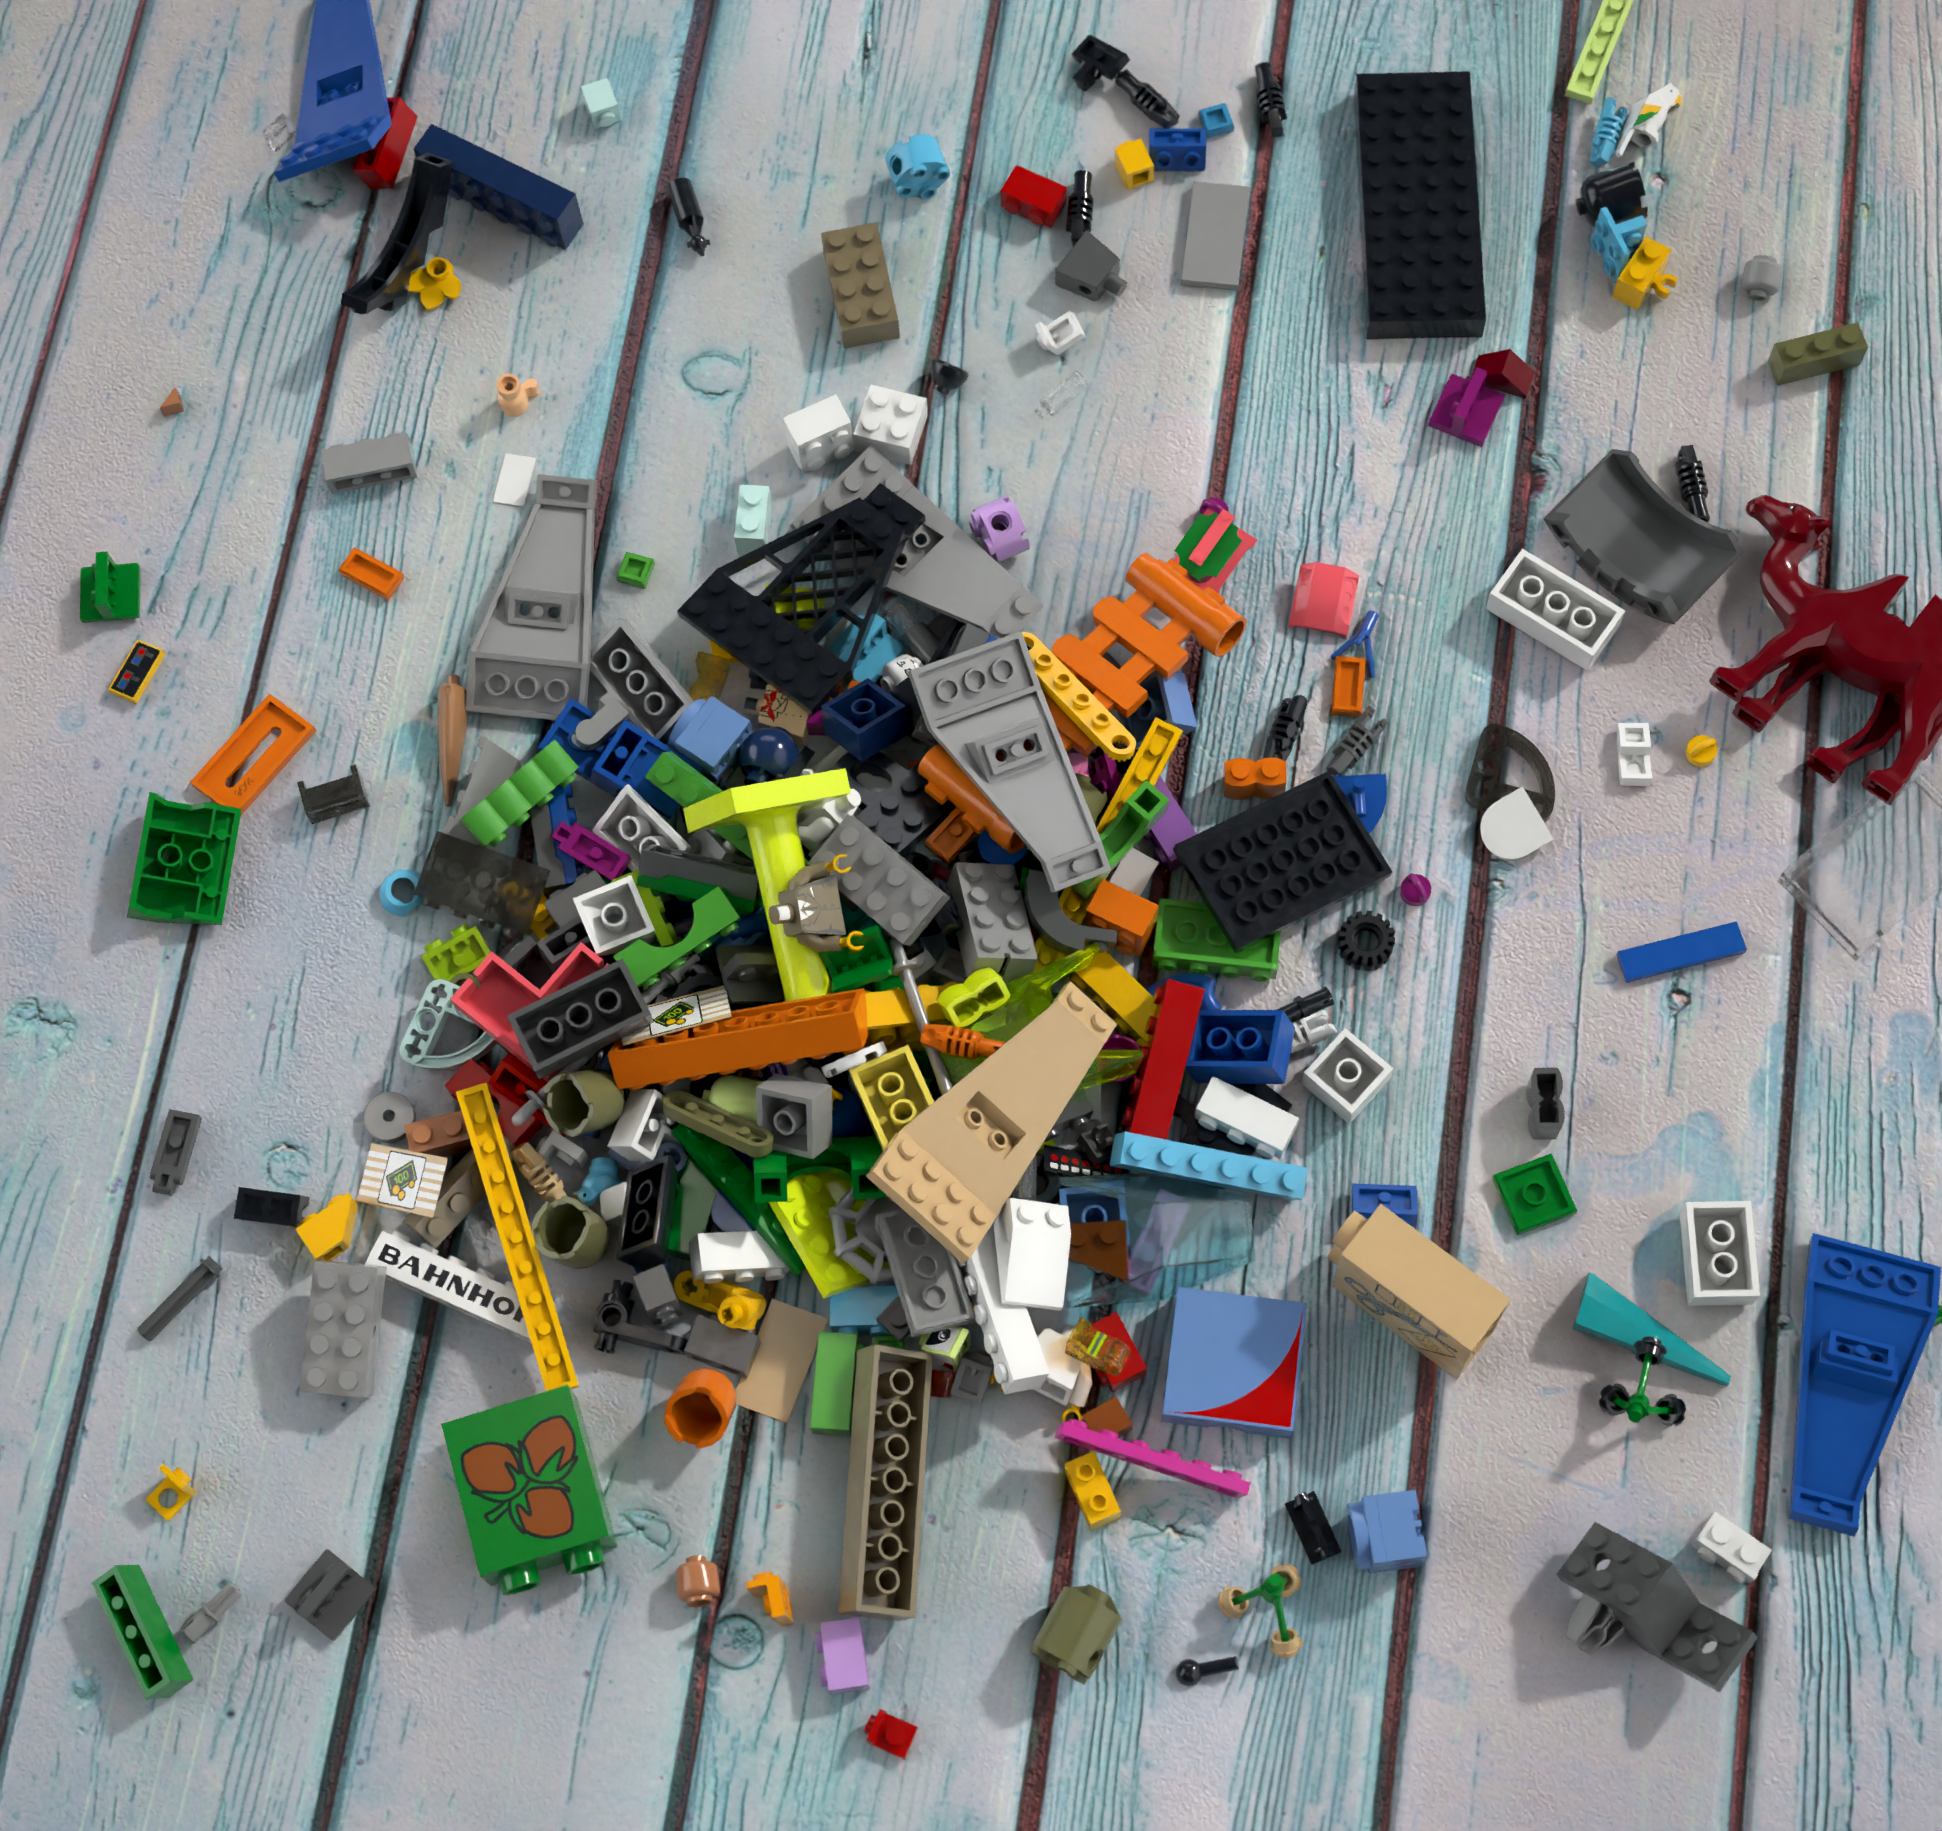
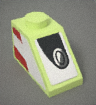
M958 1326L923 1334L919 1341V1345L922 1346L921 1352L933 1354V1362L957 1373L962 1356L971 1346L970 1332L968 1329Z

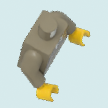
M845 854L836 855L832 862L829 863L822 861L801 868L788 881V889L779 892V905H772L769 909V918L773 924H783L784 933L787 937L797 938L800 944L815 952L841 951L842 947H847L852 952H859L864 947H856L850 943L852 937L863 936V933L860 931H853L847 938H841V935H845L846 931L836 875H830V872L846 873L851 869L850 866L840 870L836 866L837 860L841 857H846L847 855Z

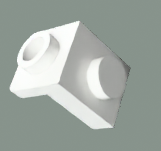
M1070 310L1047 326L1041 322L1035 324L1039 333L1036 338L1040 346L1045 351L1048 349L1057 356L1086 337L1075 314Z

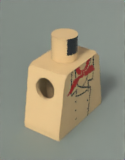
M770 684L766 686L763 699L747 696L744 704V714L757 716L759 729L781 727L790 733L797 747L804 748L808 739L806 725L808 712Z

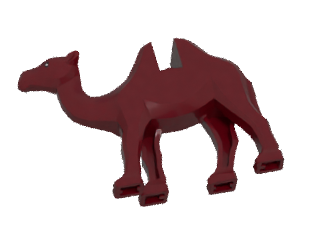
M1768 495L1756 497L1747 503L1746 513L1750 517L1755 518L1775 541L1763 561L1760 572V585L1764 596L1782 622L1785 631L1768 641L1753 659L1741 667L1726 668L1719 666L1716 668L1709 682L1712 686L1737 702L1732 714L1758 733L1766 727L1781 707L1794 697L1807 682L1827 671H1830L1851 686L1877 696L1873 712L1862 730L1836 747L1814 748L1806 760V765L1831 783H1836L1847 767L1869 755L1882 751L1891 738L1901 731L1900 749L1890 768L1869 771L1861 783L1864 789L1886 804L1892 805L1898 798L1900 791L1905 788L1915 769L1922 761L1928 758L1939 737L1942 735V599L1935 594L1911 626L1908 627L1901 618L1888 613L1909 579L1908 576L1893 574L1846 590L1826 589L1805 582L1799 576L1798 565L1812 550H1819L1818 537L1830 526L1832 521L1828 517L1817 516L1809 508L1797 503L1782 502ZM1790 663L1787 668L1779 673L1774 686L1763 698L1743 697L1747 691L1753 689L1766 675Z

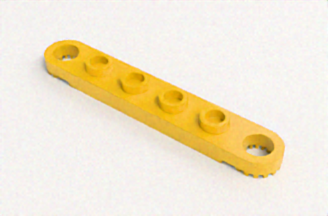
M1022 632L1027 646L1030 645V648H1032L1028 651L1041 689L1097 747L1100 746L1108 758L1111 757L1113 761L1116 759L1118 762L1131 759L1136 747V740L1133 735L1035 635ZM1118 741L1120 743L1122 741V744L1125 743L1127 748L1117 749L1113 746V742L1116 743Z

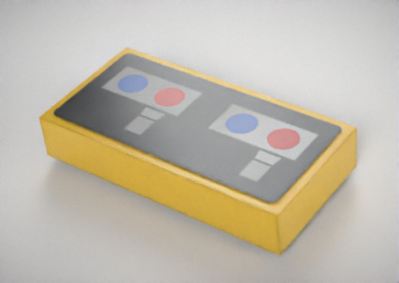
M137 639L108 690L111 694L137 704L166 654L163 650Z

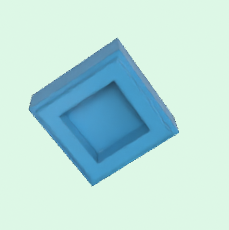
M1226 103L1199 110L1198 116L1202 127L1206 128L1207 139L1234 131V124Z

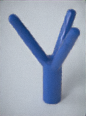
M1372 610L1368 611L1359 632L1331 655V658L1335 659L1336 656H1340L1352 645L1358 646L1364 640L1370 678L1375 676L1370 635L1379 617L1378 613Z

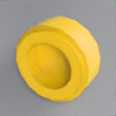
M1706 735L1693 737L1685 750L1687 760L1697 767L1710 765L1717 755L1716 739Z

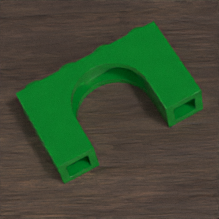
M833 1137V1145L814 1159L772 1150L771 1153L763 1157L753 1158L755 1203L788 1202L787 1184L789 1181L797 1176L814 1172L834 1173L847 1178L851 1182L853 1199L885 1198V1193L866 1177L883 1152L877 1137Z

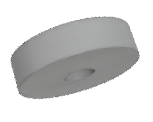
M384 1092L375 1096L367 1104L364 1111V1123L367 1130L376 1140L383 1143H396L405 1139L404 1125L416 1122L414 1107L404 1095L397 1092ZM388 1114H395L392 1121H385V1117Z

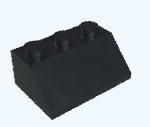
M668 1154L628 1173L616 1259L643 1271L661 1264L665 1265L669 1256L668 1247L673 1227V1211L677 1198L678 1173L673 1156Z

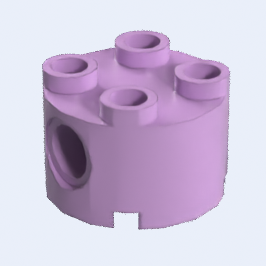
M1007 495L973 509L971 513L972 520L969 521L972 533L975 538L980 536L984 545L982 549L999 563L1030 549L1028 538L1022 539L1023 533L1026 532L1023 521L1012 500L1009 501Z

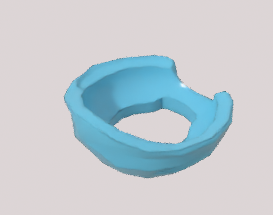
M399 869L390 873L384 879L380 888V900L383 908L389 913L398 916H407L409 911L422 902H426L429 897V885L426 878L413 870ZM399 879H408L415 886L416 897L406 904L395 899L391 894L392 885Z

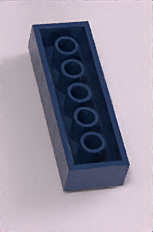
M432 123L413 148L415 157L431 153L453 161L448 191L452 198L456 200L462 199L480 212L487 211L493 214L499 221L506 224L509 222L517 226L527 235L534 234L552 247L558 246L566 250L584 225L576 193Z

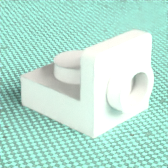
M554 1130L549 1137H543L536 1148V1152H539L546 1159V1164L549 1163L556 1152L555 1157L570 1167L575 1163L582 1168L589 1159L584 1149Z

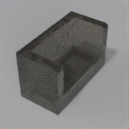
M356 764L350 766L352 775L315 787L307 788L303 780L297 782L305 813L312 824L370 807L362 775Z

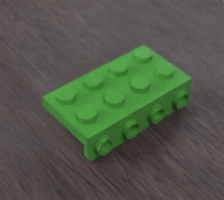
M1160 898L1152 966H1157L1158 969L1167 972L1184 969L1189 970L1190 973L1206 975L1208 972L1220 973L1225 978L1248 976L1258 982H1267L1270 979L1276 980L1281 931L1235 953L1205 903Z

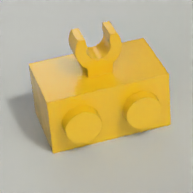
M1646 236L1618 277L1612 297L1636 310L1639 309L1652 288L1655 289L1656 294L1660 298L1667 299L1670 290L1663 285L1675 288L1678 281L1674 275L1662 274L1667 266L1672 249Z

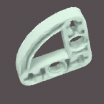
M436 979L426 988L401 1043L400 1055L406 1062L421 1068L451 1070L463 1067L470 1058L475 1062L487 1054L498 1042L484 1032L475 1042L458 1052L431 1056L450 1013L472 1022L458 1011L450 1000L460 986L443 979ZM444 989L448 993L447 997L439 999L436 991ZM430 1003L442 1008L441 1011L438 1012L433 1008H429ZM427 1014H433L436 1018L435 1026L431 1030L426 1031L422 1027V1019ZM417 1032L424 1036H428V1040L426 1041L424 1039L417 1037ZM418 1046L421 1049L420 1055L413 1056L410 1048Z

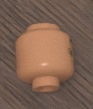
M696 1555L686 1558V1563L676 1569L678 1598L686 1602L688 1607L711 1605L713 1599L720 1594L718 1567L715 1563L706 1561L705 1556Z

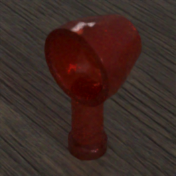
M932 1370L930 1396L950 1398L957 1372Z

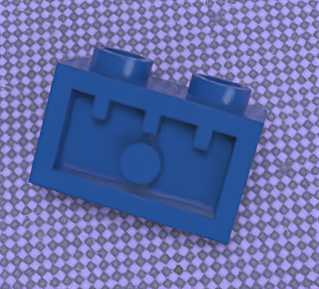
M1206 128L1149 129V156L1154 164V171H1204L1206 168Z
M1352 1183V1213L1357 1211L1366 1219H1369L1377 1207L1382 1204L1416 1229L1418 1218L1416 1186Z

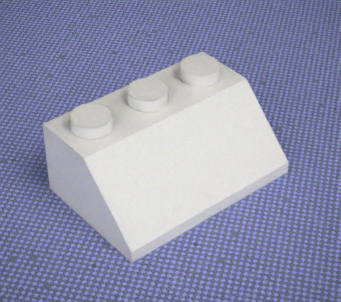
M629 784L625 785L592 829L597 836L631 856L632 860L628 867L632 872L639 869L641 850L652 844L690 852L691 848Z

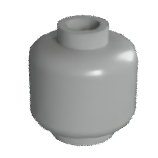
M1756 255L1754 259L1749 260L1745 264L1741 287L1745 292L1749 293V298L1764 301L1767 299V296L1775 295L1779 291L1782 276L1781 265L1777 263L1776 258L1767 255Z

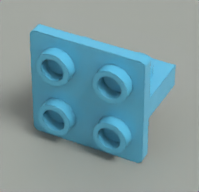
M1604 207L1600 209L1591 242L1595 252H1599L1603 259V267L1606 274L1611 276L1616 284L1627 262L1630 261L1642 243L1647 223L1642 215L1615 224L1608 208Z
M860 614L857 615V616L860 617L861 619H864V616H862V615H860ZM877 614L855 667L853 681L862 682L868 678L876 684L882 677L881 671L883 666L899 657L905 650V646L887 633L886 620ZM850 623L828 651L841 661H848L860 629L853 623Z

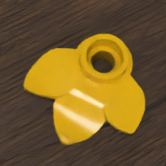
M435 257L427 263L426 268L416 269L411 273L408 292L420 293L423 307L426 310H432L439 307L445 297L457 299L461 292V283L454 275L452 264L442 257ZM444 271L443 273L436 275L437 272Z

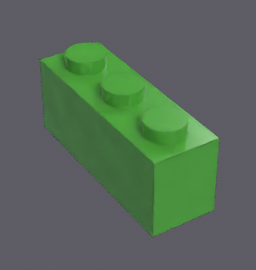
M818 1332L810 1422L812 1434L851 1437L857 1350L864 1348V1344H859L857 1334Z

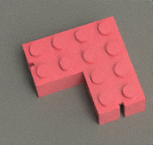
M580 942L539 990L491 951L473 972L476 980L481 984L478 989L474 981L468 978L450 1000L458 1011L533 1070L507 1015L609 964L605 965L602 958ZM561 1069L543 1077V1079L549 1082Z

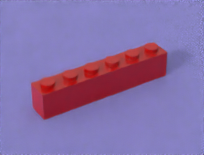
M1171 979L1163 982L1162 986L1158 985L1156 987L1153 997V1004H1157L1154 1016H1149L1145 1028V1034H1149L1147 1045L1141 1047L1137 1064L1141 1065L1139 1077L1134 1076L1130 1087V1094L1134 1095L1131 1107H1126L1122 1118V1125L1126 1126L1125 1132L1167 1140L1205 989Z

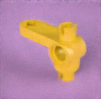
M692 1269L681 1272L676 1277L674 1290L679 1299L718 1314L719 1321L730 1328L753 1330L757 1320L764 1314L766 1300L758 1292L724 1279L721 1282L711 1284L704 1283V1279L693 1280V1285L697 1287V1290L690 1293V1287L686 1285V1282L693 1279Z

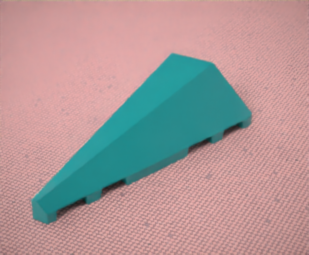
M1589 1272L1572 1327L1573 1330L1633 1350L1632 1354L1636 1353V1348H1634L1636 1341L1642 1340L1646 1336L1655 1337L1662 1342V1345L1667 1350L1660 1364L1726 1387L1729 1385L1730 1374L1599 1277Z

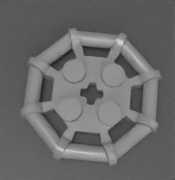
M851 1187L836 1206L829 1209L828 1217L832 1222L836 1248L834 1254L837 1259L842 1258L870 1279L869 1283L876 1284L879 1281L894 1280L890 1267L881 1268L883 1260L889 1261L875 1217L878 1213L901 1209V1207L887 1196L885 1198L863 1199L866 1203L858 1212L852 1211L850 1208L857 1199H853ZM845 1222L854 1223L855 1238L847 1241ZM861 1247L875 1258L873 1265L854 1251Z

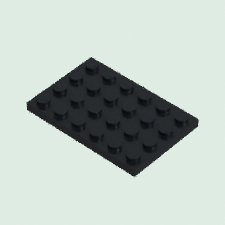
M1330 770L1179 842L1173 848L1174 853L1235 953L1390 877L1393 873Z

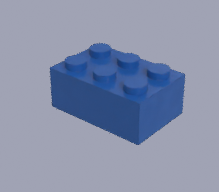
M1199 1010L1185 1069L1196 1083H1209L1214 1076L1226 1083L1285 1084L1295 1027L1283 1010Z

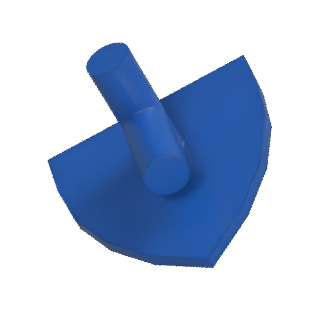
M1386 774L1333 776L1370 834L1381 819L1386 805Z

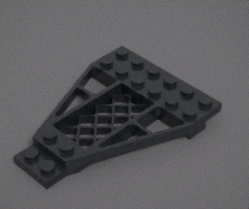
M879 483L864 500L859 497L716 569L677 610L678 615L813 716L821 708L820 706L830 697L832 699L837 697L854 679L855 667L896 560L902 554L906 541L926 521L925 514ZM819 532L791 562L784 563L773 555ZM851 539L852 549L835 551V541ZM856 540L866 547L856 549ZM831 543V551L822 552ZM874 555V562L870 566H857V557ZM853 558V568L837 569L836 559ZM763 559L782 571L758 596H753L729 578V576ZM832 560L833 570L816 572L815 562ZM811 564L812 572L802 573ZM854 576L855 582L851 587L838 588L837 578ZM833 578V589L817 590V580ZM879 579L864 619H861L851 612L850 609ZM812 581L813 591L796 593V582ZM790 585L792 586V593L781 594ZM835 597V604L831 608L818 609V599ZM814 599L813 610L797 611V601ZM776 602H793V612L776 613ZM843 617L860 629L849 659L846 662L841 661L818 644ZM815 618V625L811 629L799 630V619ZM794 620V625L788 621Z

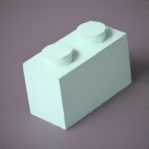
M739 485L734 535L738 554H747L768 543L772 507L769 486Z

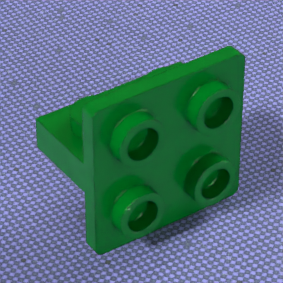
M108 551L96 552V563L92 564L91 567H82L80 570V620L83 623L139 618L140 565L138 563L115 564Z
M878 925L861 930L860 932L863 933L862 937L855 936L850 939V943L853 946H864L859 952H852L847 947H842L841 951L819 952L832 976L831 990L833 993L856 990L860 986L871 982L883 981L892 975L893 955L889 947V941L892 938L891 936L884 937Z

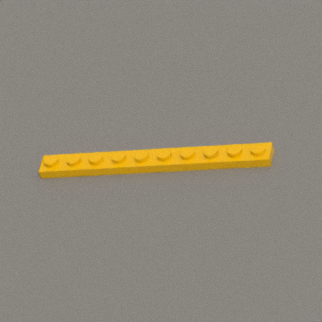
M1155 717L1097 827L1099 836L1114 820L1127 799L1145 780L1155 787L1182 736L1183 730ZM1099 885L1086 899L1070 886L1064 889L1059 898V904L1064 914L1071 921L1082 925L1086 918V909ZM1039 936L1034 945L1038 960L1028 982H1030L1031 989L1045 995L1066 954L1055 950Z
M487 1082L456 1091L545 1389L549 1391L565 1385H569L571 1389L578 1388L579 1384L540 1256L535 1247L536 1243Z

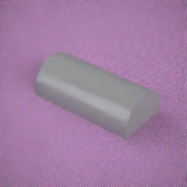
M620 618L591 650V672L604 688L629 712V718L635 726L665 745L668 744L673 727L686 708L694 702L693 699L626 619Z

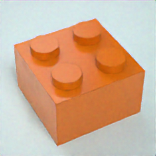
M1102 879L1086 909L1085 926L1117 930L1116 949L1128 956L1134 954L1141 957L1156 928L1159 905Z

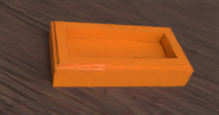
M355 547L338 569L340 575L388 601L405 578L400 571Z
M1335 657L1331 715L1361 716L1366 658Z

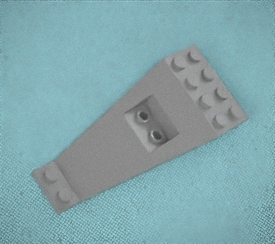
M1022 631L907 671L927 730L1042 864L1051 892L1062 890L1111 871L1102 841L1041 689ZM1025 740L1031 743L1029 751H1026L1023 747ZM997 750L1003 753L1002 761H998L995 757Z

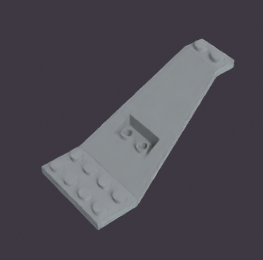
M872 444L790 525L795 530L859 497L864 500L881 483L925 514L926 519L906 541L903 552L900 555L904 559L905 564L899 565L895 563L885 590L966 624L969 623L998 639L1019 632L1044 607L1021 583L922 494ZM819 532L803 540L808 544ZM915 537H922L925 542L924 545L917 544ZM851 539L835 541V551L852 549ZM856 540V549L866 547ZM831 543L822 552H830ZM874 555L857 557L858 567L870 566L874 562ZM853 558L836 559L837 569L853 568ZM827 560L826 562L832 567V560ZM879 579L873 585L877 586Z
M537 474L535 505L470 649L465 711L556 720L570 698L587 708L591 660L594 523L597 480ZM523 604H527L530 607L528 615H524L521 611ZM553 607L559 609L560 614L557 618H553L550 614Z

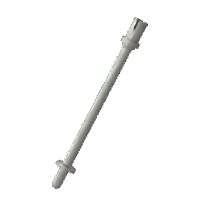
M892 938L889 941V947L895 961V965L892 966V975H900L921 1035L924 1025L930 1024L912 974V971L918 964L916 960H907L902 943L896 938ZM925 1046L941 1095H943L952 1088V1084L941 1053Z
M695 953L684 965L675 971L670 972L669 969H666L660 973V980L641 993L646 1005L668 985H678L682 981L681 977L696 962L700 961V957ZM601 1049L563 1067L556 1075L579 1071ZM546 1085L537 1093L531 1090L526 1092L529 1101L512 1116L511 1121L513 1125L521 1126L538 1109L544 1113L543 1108L547 1107L545 1102L548 1093H544Z

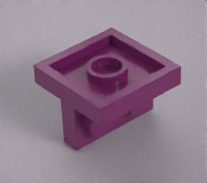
M1476 367L1472 378L1469 376L1462 378L1451 373L1429 419L1428 426L1483 447L1506 394L1485 387L1487 371Z

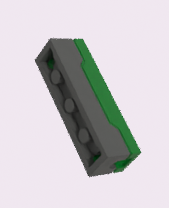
M655 844L641 850L639 876L636 886L650 888L652 894L661 895L666 892L675 894V898L678 900L693 901L694 899H700L719 886L738 914L750 915L764 905L755 867Z

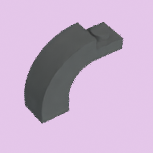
M1035 870L1028 871L1024 890L1026 913L1032 927L1044 942L1063 954L1080 958L1084 946L1089 947V951L1096 953H1105L1107 950L1113 949L1116 944L1117 930L1087 927L1071 921L1060 907L1058 891L1051 892L1045 873Z

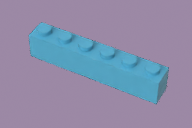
M1130 1132L1114 1134L1109 1165L1288 1201L1303 1199L1308 1169L1307 1167Z

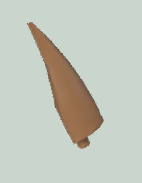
M449 675L447 683L440 685L438 688V744L445 806L452 805L468 724V711H465L467 690L459 685L460 677L457 675Z

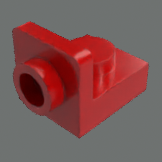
M879 1709L877 1716L871 1714L864 1733L868 1735L866 1740L868 1744L905 1760L918 1727Z

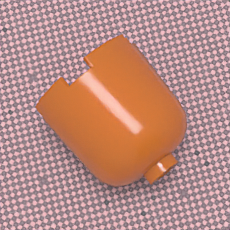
M708 1368L693 1370L681 1379L666 1404L664 1423L672 1437L680 1443L685 1441L689 1444H694L696 1448L712 1446L723 1437L736 1407V1391L733 1383L725 1374Z

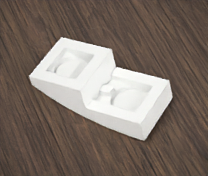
M1618 723L1617 725L1620 786H1651L1649 723Z

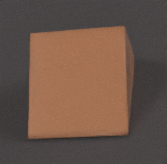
M176 387L160 407L164 417L184 412L181 396Z

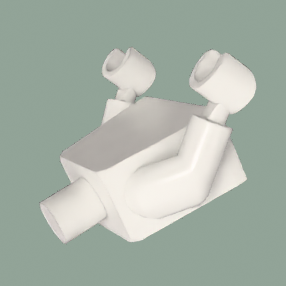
M810 769L802 770L803 776L814 774ZM850 789V794L799 814L797 825L800 840L810 852L830 837L847 815L852 816L861 803L860 794L855 789Z

